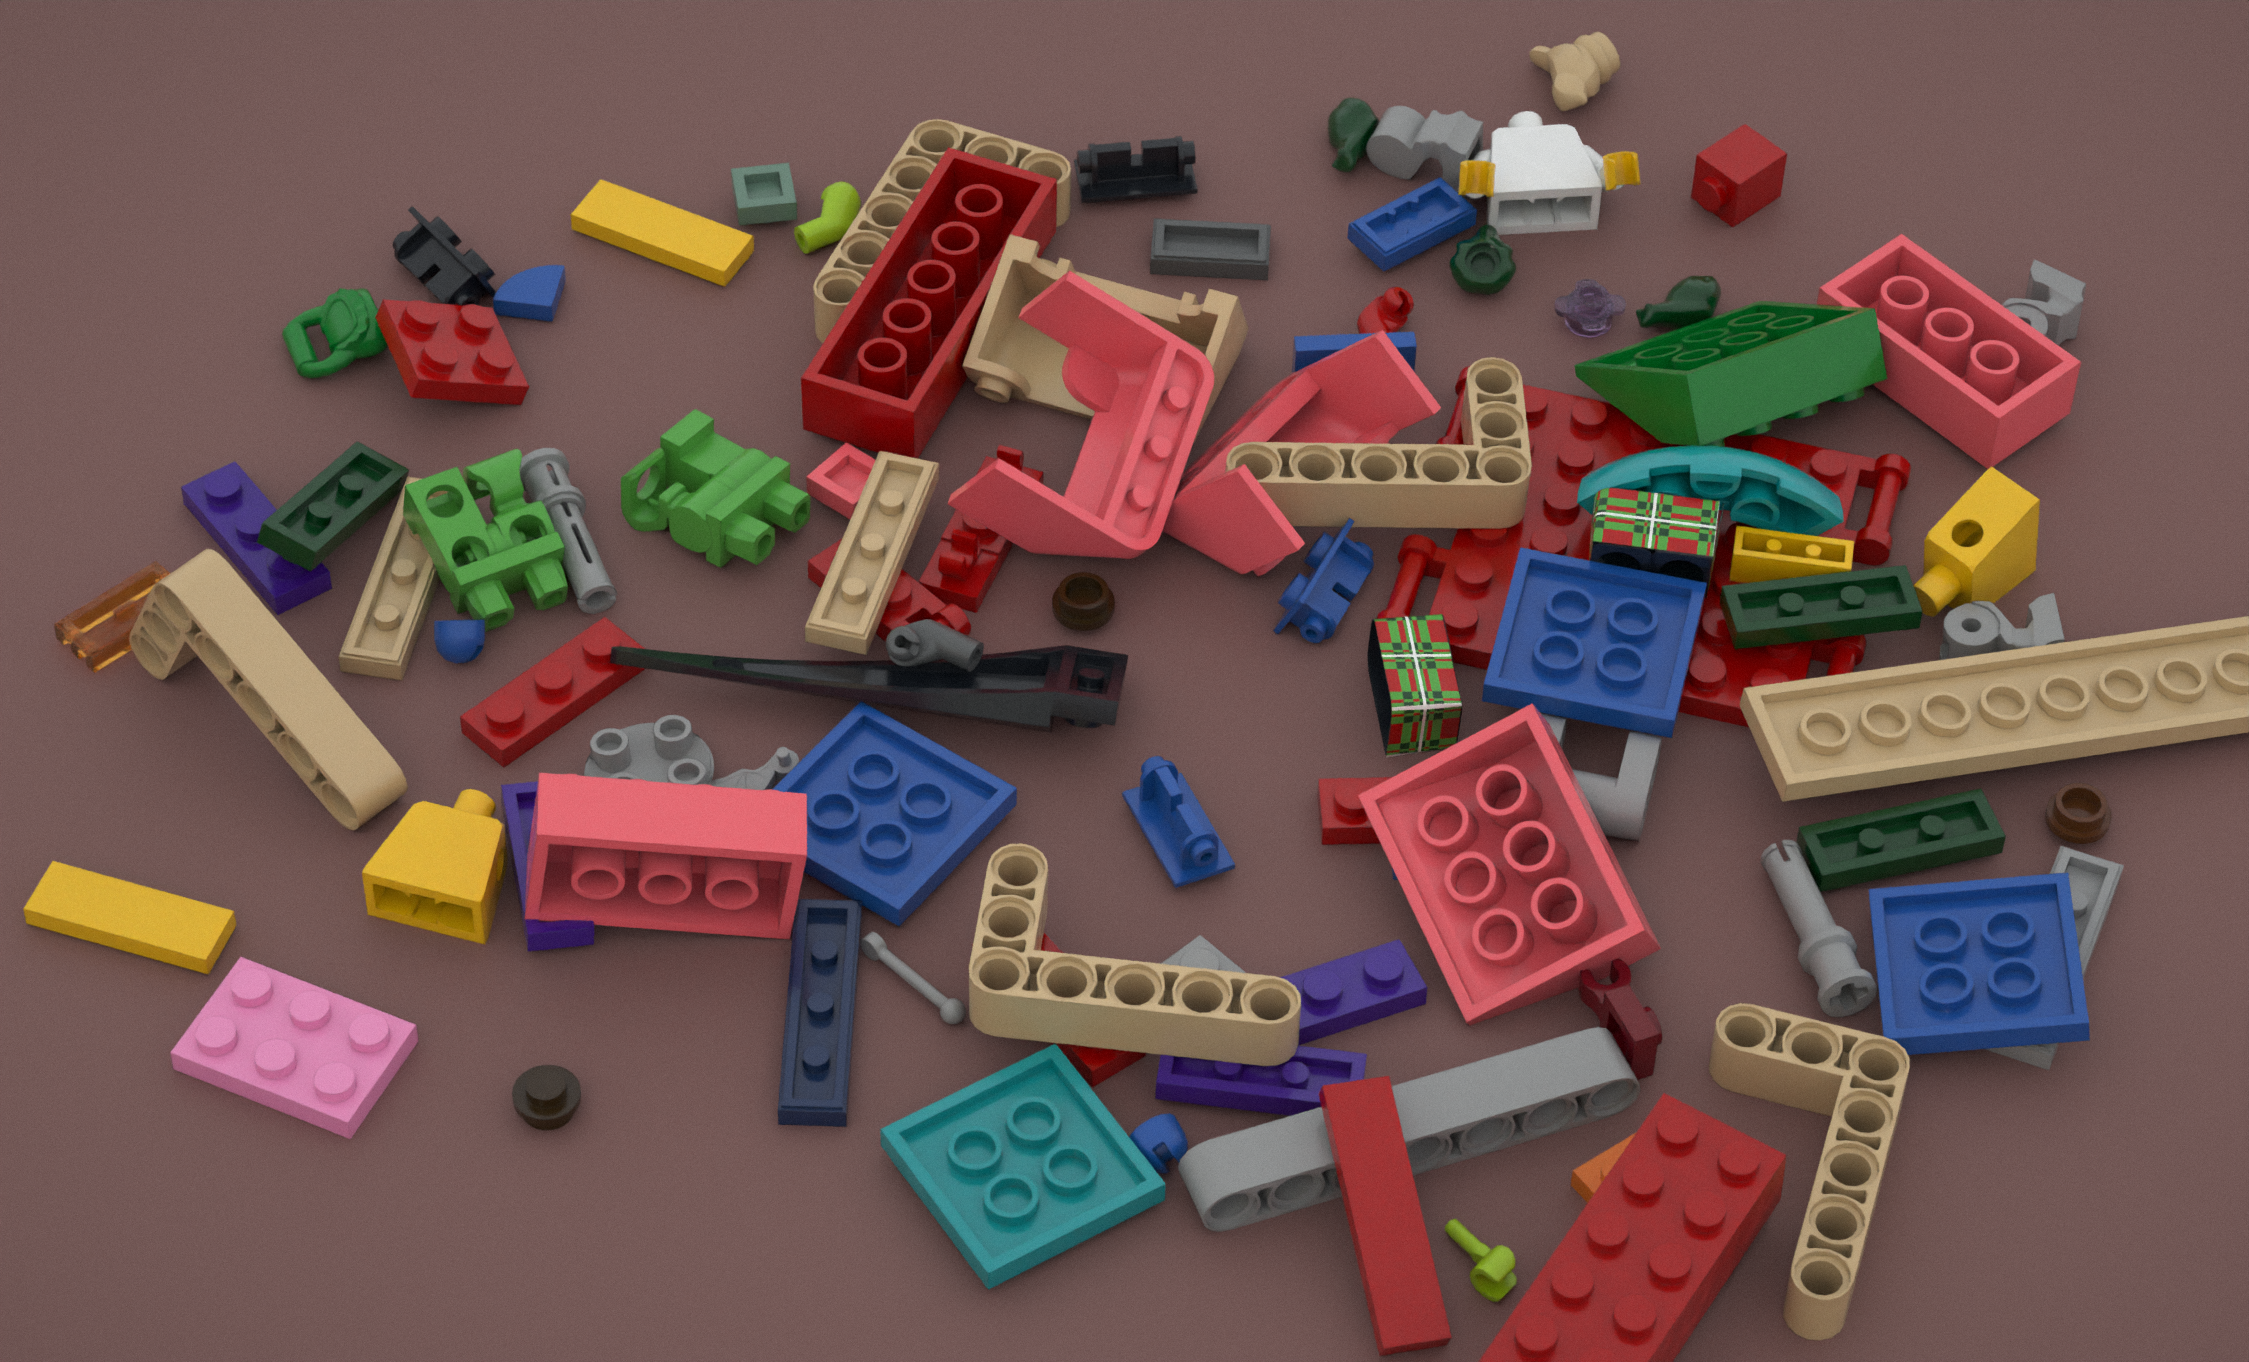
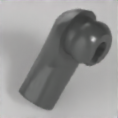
M931 619L896 627L888 634L885 642L886 650L891 660L897 665L914 667L943 659L962 669L972 671L978 665L984 650L982 642Z

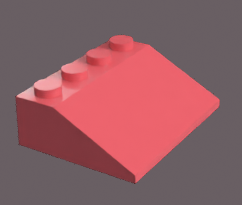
M1533 704L1520 709L1358 795L1461 1013L1469 1026L1579 987L1580 972L1582 970L1588 969L1592 973L1594 980L1599 981L1610 975L1612 960L1619 958L1629 966L1661 949L1550 724Z

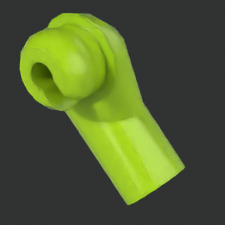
M841 181L826 187L821 195V199L824 200L821 217L794 228L795 240L803 253L808 254L843 238L861 207L860 196L851 184Z

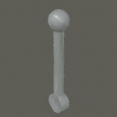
M870 932L860 940V946L868 958L873 961L881 960L940 1009L943 1021L948 1024H957L964 1019L966 1008L963 1002L957 998L948 999L889 951L885 941L879 934Z

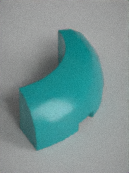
M1691 445L1666 447L1623 457L1607 463L1583 477L1580 482L1577 503L1591 515L1595 494L1604 488H1619L1720 501L1719 510H1722L1724 503L1723 510L1730 511L1732 521L1748 524L1759 529L1818 536L1844 522L1840 498L1814 477L1792 465L1769 456L1719 446Z

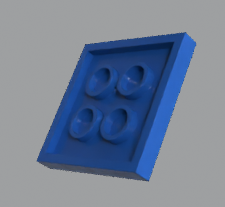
M1520 548L1483 685L1482 701L1519 709L1533 704L1540 713L1672 738L1704 604L1707 583Z
M862 701L772 789L780 792L807 794V858L804 872L850 899L862 901V906L897 926H900L1017 805V788Z
M2068 872L1868 889L1883 1037L1899 1043L1908 1055L2090 1041L2089 1018Z

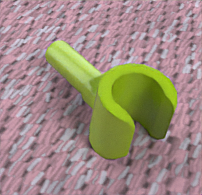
M1452 1219L1446 1224L1445 1232L1477 1263L1469 1275L1474 1288L1486 1299L1493 1302L1500 1301L1517 1283L1515 1274L1511 1272L1515 1268L1513 1252L1503 1245H1496L1491 1250L1457 1219Z

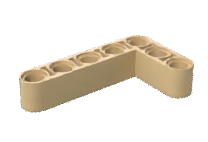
M933 119L918 124L911 131L815 280L813 292L816 337L822 343L825 341L948 147L1057 179V227L1063 225L1069 219L1071 212V166L1069 161L1056 152L947 120Z
M1495 357L1482 358L1468 368L1461 415L1463 445L1249 442L1234 447L1228 453L1225 473L1245 464L1292 526L1342 527L1351 518L1355 521L1352 527L1509 528L1518 524L1524 517L1532 468L1522 376L1519 369L1513 363Z
M205 549L153 585L129 635V642L136 658L152 676L163 680L198 656L330 814L347 829H358L407 792L406 778L393 757L219 553L212 549Z
M1022 843L1003 846L992 854L987 866L969 963V1016L973 1025L981 1032L997 1037L1259 1066H1277L1287 1062L1295 1055L1299 1042L1301 997L1295 985L1286 979L1269 975L1041 951L1048 903L1047 859L1035 847Z
M1739 1003L1722 1010L1716 1019L1709 1059V1072L1713 1080L1722 1088L1735 1093L1832 1117L1791 1265L1783 1307L1785 1322L1795 1334L1809 1340L1832 1338L1841 1331L1846 1321L1902 1106L1910 1068V1058L1906 1050L1899 1043L1883 1036L1754 1004Z

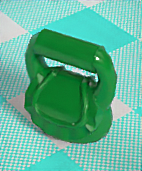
M339 288L336 293L327 297L324 305L304 311L287 324L282 332V336L300 376L307 378L329 376L347 367L356 359L376 356L388 348L375 318L378 309L367 289ZM320 325L322 334L326 336L331 355L323 361H319L306 331L308 327Z

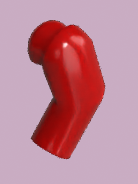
M1401 287L1388 288L1384 296L1375 298L1359 315L1357 320L1359 334L1377 333L1381 330L1385 333L1398 332L1408 320L1407 315L1414 308L1412 296Z

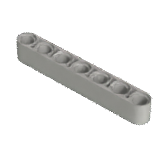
M1595 1027L1392 1086L1412 1174L1417 1175L1616 1115L1631 1106L1640 1093V1084L1612 1033L1606 1028ZM1322 1107L1204 1141L1188 1150L1180 1159L1178 1165L1179 1173L1204 1226L1211 1231L1232 1230L1342 1197Z

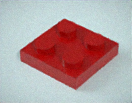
M383 299L375 318L411 398L522 404L529 385L493 308L475 304L451 305L427 303L421 300L399 301Z

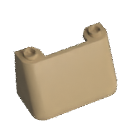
M1010 234L962 365L968 378L976 383L975 392L996 402L1007 403L1010 397L1092 420L1095 411L1073 398L1063 382L1062 366L1069 348L1018 318L1021 309L1070 270L1196 347L1208 358L1214 372V386L1197 431L1196 440L1240 355L1248 332V325L1238 296L1209 289L1204 303L1200 305L1196 295L1184 292L1181 300L1076 272L1071 260L1059 258L1056 265L1049 260L1038 258L1037 253L1040 247L1038 242Z

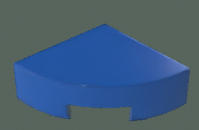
M547 265L534 267L508 279L498 289L493 298L495 315L553 322L566 282L565 266Z

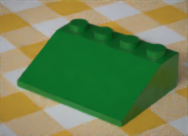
M1757 301L1574 365L1577 378L1661 443L1687 446L1724 447L1725 437L1734 434L1750 436L1767 432L1772 429V420L1780 417L1784 419H1797L1811 416L1819 411V403L1827 400L1830 402H1844L1860 398L1865 395L1864 387L1887 379L1875 308Z

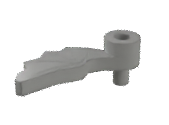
M780 747L765 765L755 770L742 768L724 778L712 780L710 785L754 790L772 789L775 780L779 783L800 760L794 751L788 750L786 747Z

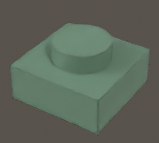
M789 163L731 169L732 191L739 226L797 220V202Z

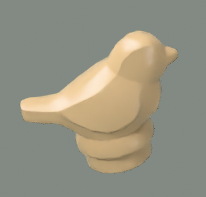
M1594 32L1589 36L1581 35L1573 44H1562L1553 48L1536 46L1529 52L1531 61L1536 66L1550 73L1553 82L1552 96L1555 105L1561 111L1572 110L1585 105L1588 98L1594 96L1599 91L1600 85L1607 83L1611 79V75L1620 69V59L1615 46L1601 32Z

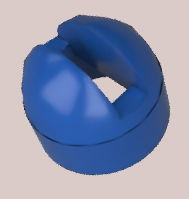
M485 620L434 621V641L437 652L445 660L457 664L476 659L484 647Z
M1167 1113L1155 1116L1138 1126L1129 1136L1157 1173H1169L1170 1170L1166 1162L1174 1158L1180 1162V1159L1188 1151V1141L1185 1132L1173 1114Z

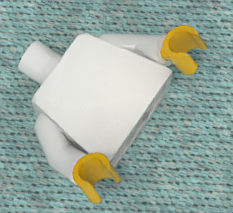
M1524 111L1514 115L1510 119L1508 127L1497 128L1492 132L1490 149L1478 152L1473 160H1466L1460 163L1458 195H1464L1472 200L1480 199L1486 195V225L1495 227L1498 235L1594 230L1598 227L1602 192L1620 189L1625 184L1641 185L1638 154L1636 152L1624 151L1610 153L1602 157L1589 145H1583L1574 127L1568 124L1543 125L1542 119L1537 113Z

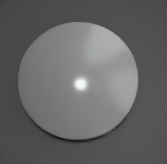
M667 715L657 720L656 723L636 724L620 730L606 728L598 731L590 741L591 753L586 761L584 776L710 785L714 774V760L707 744L692 732V725L688 719L679 715Z

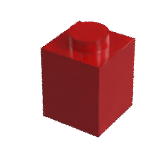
M1743 124L1696 155L1691 198L1698 202L1705 210L1712 212L1731 227H1735L1781 197L1787 153L1748 125Z

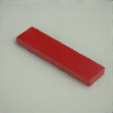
M1389 1075L1323 1085L1318 1095L1379 1356L1448 1345L1452 1338Z

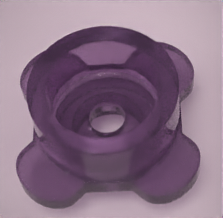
M1582 279L1576 282L1575 290L1568 296H1561L1556 299L1554 309L1557 315L1565 317L1567 328L1574 334L1582 337H1598L1610 330L1613 316L1622 315L1625 312L1626 301L1620 295L1609 294L1607 289L1599 285L1595 280Z

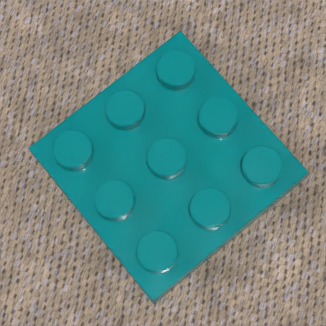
M1056 1043L880 1129L881 1147L988 1290L1165 1200L1166 1183Z

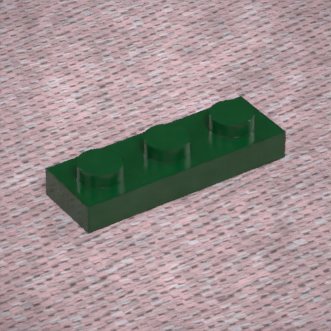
M357 441L262 523L257 543L281 555L288 562L297 564L311 572L402 491L409 469Z
M1906 565L1722 586L1720 606L1734 649L1920 628L1923 612Z
M1980 788L1801 826L1798 830L1796 842L1803 852L1802 856L1819 891L1823 892L2000 854L2003 851L2006 835Z

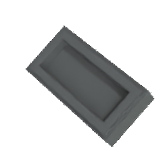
M1154 219L1150 274L1268 280L1271 225Z

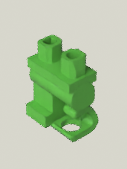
M694 409L660 436V448H657L621 477V509L625 520L631 527L638 531L664 530L669 526L670 535L676 543L698 553L706 552V561L720 568L735 556L758 565L770 555L775 545V528L772 527L774 523L796 533L810 519V495L790 484V463L777 456L771 459L764 452L755 448L744 449L714 432V419L697 409ZM650 468L646 484L637 493V486L642 475Z
M513 449L466 466L463 469V477L458 467H454L405 485L403 516L413 535L418 534L433 560L442 584L450 593V600L457 614L469 611L474 620L484 619L485 632L506 625L513 619L514 607L508 595L526 589L536 610L543 611L564 603L567 598L568 585L562 568L565 546L558 532H555L542 501L526 503L523 498L524 488L519 473L522 453L519 449ZM447 491L446 494L427 500L435 492ZM490 495L489 508L495 517H492L491 522L486 524L474 500Z

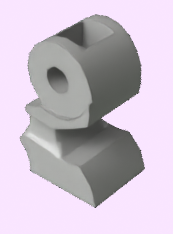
M1390 107L1383 113L1378 126L1367 143V155L1373 165L1386 174L1409 180L1430 157L1438 159L1443 168L1442 179L1458 192L1460 163L1466 160H1473L1478 152L1483 151V122L1469 117L1461 110L1450 115L1440 114L1437 110H1432L1429 118L1425 119L1420 113L1409 107Z
M2034 259L2030 269L2025 299L2009 298L2002 306L2059 346L2064 340L2075 339L2077 336L2086 283Z
M2055 594L2039 596L2029 604L2025 628H2014L2003 613L1990 601H1972V603H1966L1954 608L1944 618L1943 641L1940 646L1939 660L2063 643L2065 639Z

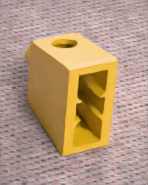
M1991 466L1937 522L1924 540L1923 576L1913 585L1923 610L1922 613L1934 617L1947 605L1954 609L1963 604L1972 603V601H1990L1995 603L2036 570L2040 499Z
M466 789L460 793L453 808L427 801L413 804L362 871L367 914L485 945L491 931L508 863L504 824L498 819L492 818L496 811L494 801L481 791Z

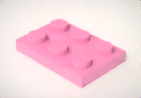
M240 957L170 1054L173 1069L351 1139L418 1043L416 1024Z

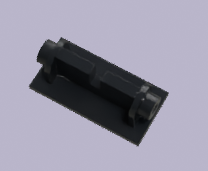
M1182 136L1141 141V154L1131 155L1130 142L1098 145L1089 143L1087 150H1077V159L1074 160L1082 203L1197 194L1198 191L1192 164H1195L1196 161L1194 141H1183Z
M413 206L410 207L408 211L418 224L412 230L403 231L395 237L393 241L395 259L404 265L422 284L440 269L425 286L443 304L479 305V299L486 293L493 299L496 291L488 281L495 273L488 264L471 248L462 255L456 249L462 241L440 217L436 216L429 223Z

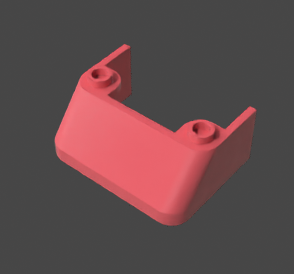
M1069 270L1025 305L1018 317L1069 348L1062 366V378L1065 387L1073 398L1095 411L1064 497L998 458L954 491L949 498L948 505L1034 554L1132 559L1153 547L1161 536L1214 386V372L1208 358L1199 349Z
M1381 330L1292 373L1267 391L1183 472L1162 532L1240 575L1253 570L1256 576H1261L1278 565L1285 556L1298 551L1305 542L1245 464L1225 473L1228 453L1234 447L1249 442L1390 444L1389 440L1398 431L1435 415L1441 409V406L1385 332Z

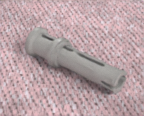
M555 448L534 450L525 455L521 461L519 473L524 491L528 492L532 503L539 500L542 501L555 532H558L565 546L562 566L577 597L579 608L587 614L603 612L615 603L617 590L610 581L599 556L598 549L584 522L585 498L578 488L572 486L568 478L570 471L569 462L562 451ZM547 465L551 466V471H548Z
M1782 840V846L1788 857V860L1784 862L1776 843H1773L1764 850L1760 862L1768 873L1801 941L1798 960L1804 972L1814 976L1819 986L1817 1000L1823 1012L1832 1017H1845L1863 1010L1876 996L1877 985L1871 973L1861 969L1855 957L1857 944L1851 932L1836 926L1802 856L1803 852L1799 844L1793 840Z

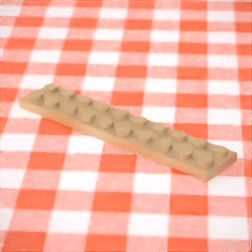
M2249 616L1747 687L1743 690L1739 705L1782 802L2248 733Z

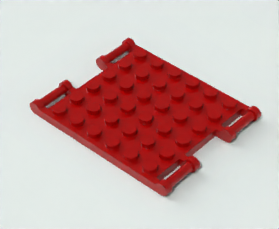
M1470 366L1460 371L1455 386L1458 398L1446 434L1437 440L1436 444L1463 445L1461 415L1467 372ZM1523 384L1532 463L1524 517L1518 524L1509 528H1457L1450 550L1437 547L1434 541L1423 535L1412 534L1405 537L1397 556L1401 566L1386 610L1378 613L1376 619L1409 617L1423 575L1441 579L1429 615L1443 614L1453 663L1488 670L1520 548L1589 560L1592 515L1577 503L1581 479L1599 467L1629 455L1648 450L1687 445L1661 443L1609 402ZM1734 434L1724 438V447L1755 452L1783 461L1814 477L1840 498L1844 522L1818 535L1819 537L1854 541L1853 562L1880 565L1888 560L1893 544L1889 531L1900 491L1906 488L1911 473V465L1904 457L1897 454H1884L1875 459L1761 434L1750 436ZM1857 486L1874 489L1865 527L1859 531L1846 529ZM1719 510V511H1718L1716 536H1717V531H1718V527H1719V522H1720V517H1721V512H1722V510ZM1723 510L1707 598L1704 599L1678 712L1749 728L1739 705L1744 688L1807 679L1811 660L1829 663L1826 676L1853 673L1854 667L1860 664L1864 658L1867 640L1864 635L1734 649L1720 606L1721 589L1725 585L1743 584V582L1729 581L1736 526L1757 527L1732 521L1730 511Z

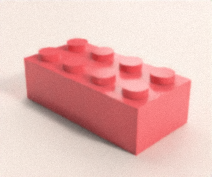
M1900 234L1819 288L1817 305L1875 308L1887 379L1873 385L1985 468L1994 467L2070 414L2081 361L1903 234Z
M539 773L527 854L525 919H537L548 922L583 920L593 921L594 925L790 939L807 858V794L780 792L772 789L754 790L716 787L708 784L691 785L653 782L642 779L628 780L580 776L577 774Z

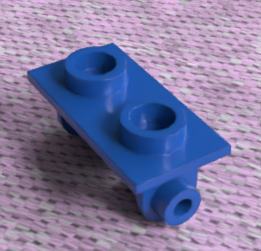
M1351 518L1346 521L1334 537L1324 531L1307 553L1303 562L1311 567L1308 575L1305 577L1298 573L1277 602L1286 610L1273 630L1276 634H1279L1289 621L1299 627L1302 637L1311 643H1320L1322 640L1331 638L1337 625L1351 603L1332 589H1335L1351 601L1374 568L1372 549L1365 543L1353 542L1346 537L1355 522Z
M1161 756L1147 759L1141 766L1140 786L1123 791L1122 797L1174 887L1178 888L1235 869L1234 861L1182 773L1178 774L1175 764L1164 760Z

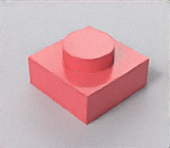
M846 442L806 476L807 493L846 518L851 519L875 459Z

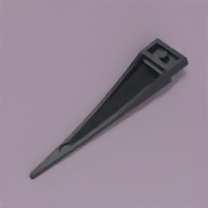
M1062 645L1006 653L983 654L976 668L972 671H967L943 659L914 667L897 665L892 660H771L616 646L611 648L610 663L859 703L862 701L866 704L1051 733L1054 716L1063 717L1069 724L1081 728H1097L1102 726V724L1115 726L1129 655Z

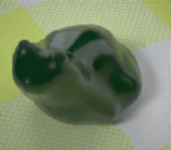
M1349 97L1342 100L1328 118L1329 141L1338 150L1336 160L1332 164L1335 170L1349 173L1355 168L1358 160L1367 154V143L1379 124V119L1371 107L1361 99Z
M1488 224L1481 226L1471 238L1458 242L1456 244V253L1449 263L1452 275L1458 286L1466 292L1492 295L1500 292L1507 286L1516 272V265L1512 260L1513 248L1500 239L1495 227Z
M1689 276L1678 282L1668 292L1664 302L1653 305L1647 303L1643 309H1637L1636 316L1639 326L1642 328L1665 327L1677 330L1711 318L1721 297V287L1713 276Z

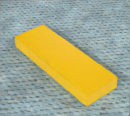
M602 179L598 181L570 214L572 230L726 287L754 252L753 235Z
M56 861L51 862L23 908L26 924L208 975L237 926L233 910Z

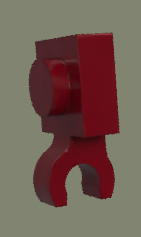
M1619 958L1612 960L1609 975L1612 984L1610 985L1598 983L1594 980L1592 973L1588 969L1582 970L1578 987L1581 1000L1596 1013L1600 1020V1028H1606L1612 1033L1637 1080L1652 1076L1657 1047L1662 1043V1030L1654 1011L1648 1006L1643 1007L1631 989L1632 976L1629 967Z

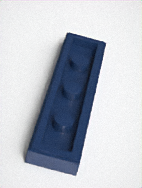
M798 899L793 924L778 1100V1125L847 1127L862 925V901Z

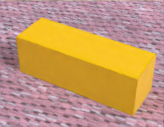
M1736 526L1729 581L1752 583L1849 572L1852 568L1854 541Z

